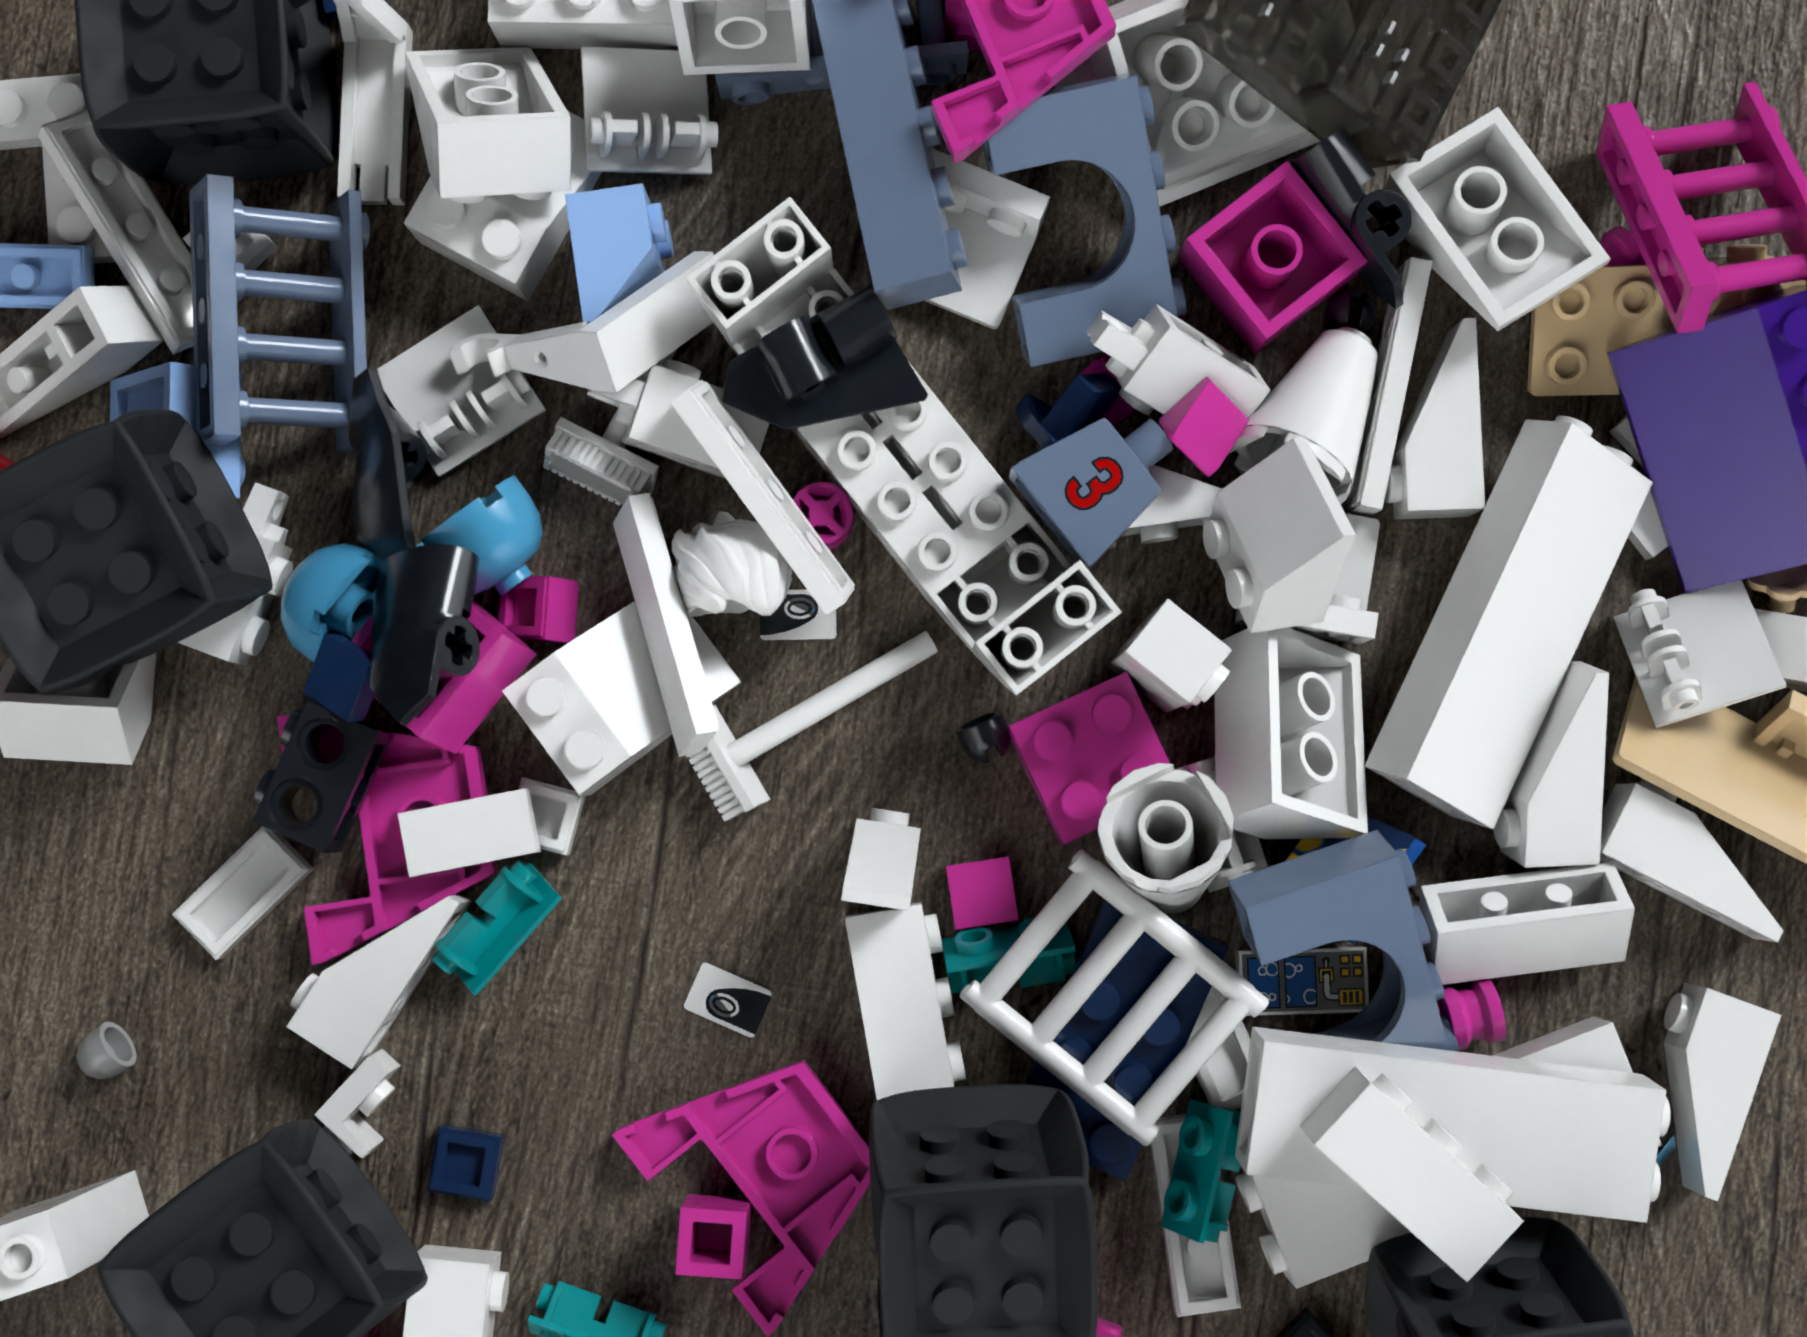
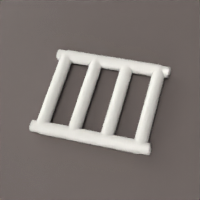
M1081 849L1073 856L1072 862L1068 867L1073 872L985 979L981 983L973 980L969 985L965 986L960 993V998L971 1006L978 1015L1127 1135L1135 1138L1143 1146H1148L1154 1140L1159 1130V1127L1154 1123L1246 1015L1250 1014L1253 1018L1258 1016L1268 1006L1269 999L1155 905L1133 890L1104 864L1095 860ZM1092 890H1094L1119 910L1123 916L1037 1019L1030 1023L1004 1002L1002 998ZM1145 931L1175 957L1083 1065L1053 1040ZM1195 973H1197L1226 998L1135 1106H1133L1104 1081Z

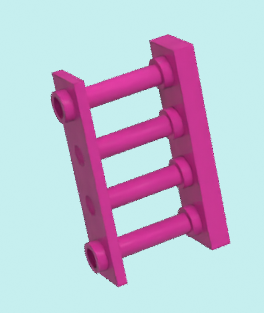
M1757 82L1743 84L1732 119L1652 131L1649 126H1643L1632 101L1606 106L1596 155L1677 334L1704 330L1712 302L1718 299L1720 293L1805 280L1807 284V178L1780 128L1777 110L1773 106L1768 105ZM1736 144L1745 164L1673 175L1669 169H1663L1658 156ZM1758 188L1768 209L1694 220L1690 214L1685 215L1679 200ZM1781 233L1792 255L1717 267L1714 262L1707 261L1700 246Z

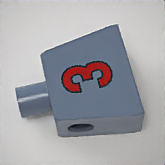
M1103 418L1019 461L1011 468L1009 479L1074 563L1081 560L1086 568L1090 570L1162 491L1159 484L1148 472V469L1172 452L1174 448L1165 432L1152 419H1149L1123 439L1106 418Z

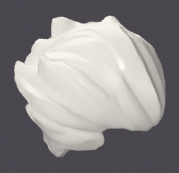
M719 511L713 525L701 522L693 527L691 532L686 534L679 529L672 540V553L676 559V565L673 566L687 618L711 613L742 614L749 609L759 613L761 616H771L786 598L792 581V568L758 522L745 519L736 520L728 512Z

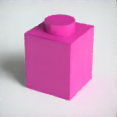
M687 1195L680 1208L675 1275L728 1279L743 1278L748 1262L752 1208L748 1198Z

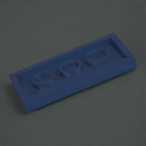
M1105 899L1102 902L1070 978L1123 916L1119 910ZM1173 920L1220 959L1224 960L1229 948L1227 942ZM1144 931L1053 1041L1084 1065L1175 956ZM1195 973L1104 1082L1135 1106L1186 1046L1212 985ZM1034 1060L1024 1084L1053 1087L1064 1091L1070 1097L1077 1112L1087 1147L1089 1165L1126 1181L1142 1144L1132 1136L1127 1135Z

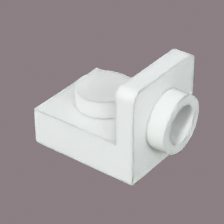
M383 1049L368 1056L314 1114L325 1124L323 1129L349 1155L354 1152L360 1158H364L374 1151L384 1139L357 1113L360 1110L366 1117H369L391 1095L395 1087L387 1080L401 1066Z

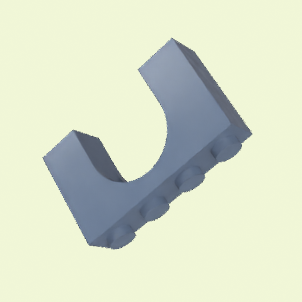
M1124 73L1048 90L982 144L987 170L993 175L1060 161H1085L1095 164L1109 176L1116 186L1122 201L1124 222L1120 241L1113 255L1098 271L1079 281L1011 296L1022 356L1030 367L1103 352L1093 345L1090 341L1091 337L1086 332L1101 310L1133 328L1139 318L1144 320L1155 304L1176 317L1186 315V300L1183 286L1179 277L1171 279L1167 254L1176 252L1175 233L1170 216L1168 214L1161 216L1157 196V190L1165 189L1164 167L1159 151L1150 152L1146 126L1154 124L1155 121L1153 101L1148 86H1139L1138 76Z
M1378 830L1227 881L1243 938L1261 966L1336 941H1361L1372 944L1382 950L1383 974L1379 987L1369 1004L1347 1022L1315 1034L1459 1052L1454 1031L1447 1018L1444 1016L1440 1017L1437 1001L1445 998L1442 981L1431 961L1426 962L1422 946L1431 942L1429 929L1417 905L1412 906L1408 888L1416 886L1413 867L1406 852L1402 848L1394 850Z

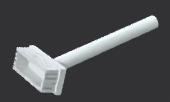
M676 350L670 353L661 361H659L656 365L663 367L665 359L672 360ZM617 411L603 437L560 417L555 425L554 435L546 445L543 468L551 469V472L555 474L558 472L559 476H566L565 479L569 481L572 479L573 483H580L581 487L585 488L586 486L587 490L591 492L594 490L595 494H601V497L605 499L608 497V501L612 503L615 501V504L618 506L621 504L623 506L625 500L630 495L649 493L650 496L652 495L659 466L625 449L626 444H623L622 440L627 425L615 421Z
M926 631L918 634L737 740L734 738L716 705H713L719 725L718 731L700 753L686 756L687 758L690 757L689 762L691 765L694 764L695 772L698 771L699 779H703L701 782L703 786H707L705 789L711 793L709 796L715 800L713 803L719 807L717 810L720 814H723L721 817L724 822L771 800L749 763L751 760L938 653L929 634Z

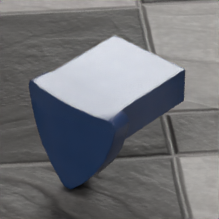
M1107 372L1076 375L1054 407L1030 394H1025L1015 407V410L1024 428L1042 448H1046L1102 419L1119 397V391L1122 386Z

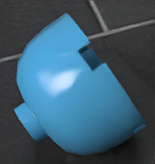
M515 475L496 485L497 491L486 499L478 497L428 533L421 539L422 542L416 545V547L428 544L454 545L470 550L478 555L480 562L474 595L489 590L494 586L502 596L532 575V572L525 563L540 548L543 529L539 511L531 496Z
M335 544L314 551L296 566L285 583L280 615L284 632L291 645L314 663L324 634H341L347 639L352 640L373 614L376 570L382 560L365 547L351 544Z

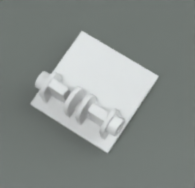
M581 46L587 172L712 174L711 147H717L718 124L717 122L709 121L707 74L683 75L679 50Z
M479 305L377 369L384 392L396 411L399 412L422 440L426 447L427 459L440 478L546 411L521 371L511 369L495 377L490 363L483 362L473 366L468 372L457 375L449 349L468 337L483 333H496Z
M1742 580L1684 593L1669 599L1657 596L1654 589H1643L1630 597L1632 605L1629 607L1628 612L1613 617L1656 728L1786 688L1782 673Z

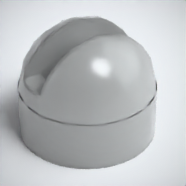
M104 1022L90 1031L79 1043L76 1054L80 1069L87 1076L96 1079L112 1078L134 1065L137 1058L136 1049L131 1038L119 1025L113 1022Z

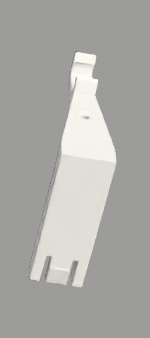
M333 0L336 5L344 42L337 197L339 198L347 190L356 191L357 168H360L359 191H361L362 205H387V198L392 205H405L410 110V82L405 62V51H412L413 32L408 23L384 0Z
M706 251L692 252L588 324L587 322H581L525 334L483 333L463 339L449 349L456 373L458 375L468 372L479 363L489 362L495 377L513 369L594 391L617 393L713 323L685 277L714 256L713 252Z

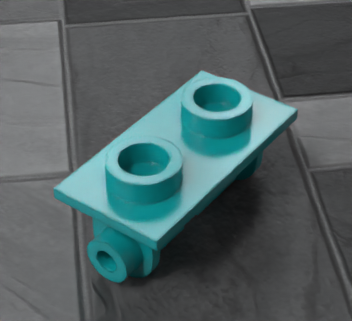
M517 860L511 868L504 865L500 870L501 873L475 901L481 909L486 911L480 919L466 911L449 932L435 943L438 951L432 957L434 963L450 975L455 972L475 996L562 899L531 863L526 865L521 860Z
M1035 917L1026 919L1014 927L997 930L975 927L965 929L955 937L941 939L951 994L961 993L964 987L973 980L981 983ZM1068 922L1062 926L1019 978L1021 988L1064 982L1065 975L1072 974L1076 965L1074 956L1076 950Z
M1189 1099L1185 1120L1179 1132V1146L1170 1185L1164 1197L1161 1227L1199 1243H1204V1241L1218 1243L1220 1231H1227V1222L1236 1185L1220 1181L1219 1175L1221 1169L1239 1172L1240 1164L1235 1157L1241 1111L1225 1107L1219 1108L1198 1100Z
M558 1281L556 1286L544 1283L535 1308L546 1312L544 1319L530 1315L528 1318L529 1333L538 1335V1337H663L667 1325L655 1321L657 1314L649 1313L615 1300L612 1303L606 1323L594 1320L601 1301V1296L568 1285L562 1281Z

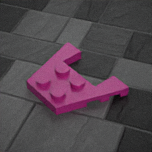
M960 0L992 77L931 100L932 113L954 164L968 157L1115 36L1116 23L1106 0Z
M289 715L277 716L280 739L284 726L290 717ZM336 727L326 730L319 741V751L322 757L331 763L338 759L344 750V737ZM393 733L391 742L359 811L370 896L304 907L312 965L328 962L404 923L444 898L457 895L499 873L498 862L492 861L409 877L397 814L488 796L481 747L463 745L454 754L419 737ZM281 744V749H282V754H283L284 749H285L286 746H284V745Z
M804 1059L622 1125L612 1134L647 1181L696 1142L702 1140L779 1238L783 1246L732 1287V1292L767 1337L776 1331L800 1290L803 1289L835 1236L838 1235L870 1186L869 1142Z

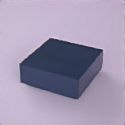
M324 634L303 694L348 722H364L374 696L370 689L371 653L341 634Z
M448 1124L438 1126L427 1191L492 1201L495 1197L505 1134Z

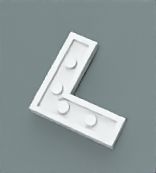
M80 73L0 80V150L42 147L48 243L56 245H94V264L115 262L38 137L41 125L87 110Z

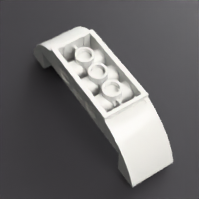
M791 197L783 201L685 277L698 300L737 356L755 347V343L778 327L802 316H807L809 319L854 294L833 267L831 247ZM912 365V369L928 393L925 401L791 429L833 483L846 493L852 507L928 603L935 608L986 668L1016 696L1122 613L1081 560L1071 566Z

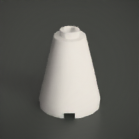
M1341 327L1338 330L1324 331L1248 418L1250 421L1246 424L1242 434L1229 453L1236 450L1239 454L1234 465L1241 474L1247 472L1291 439L1306 436L1340 504L1347 499L1353 485L1379 362L1378 353L1367 335L1354 328Z
M1157 763L1133 770L1112 787L1106 797L1107 802L1099 818L1098 836L1106 861L1121 879L1162 912L1179 913L1188 910L1198 902L1228 858L1234 840V818L1226 795L1209 776L1195 770L1196 774L1189 771L1174 769V764Z

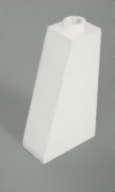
M134 1170L11 1211L1 1217L0 1301L68 1279L96 1264L130 1231L148 1218L149 1214L136 1171Z

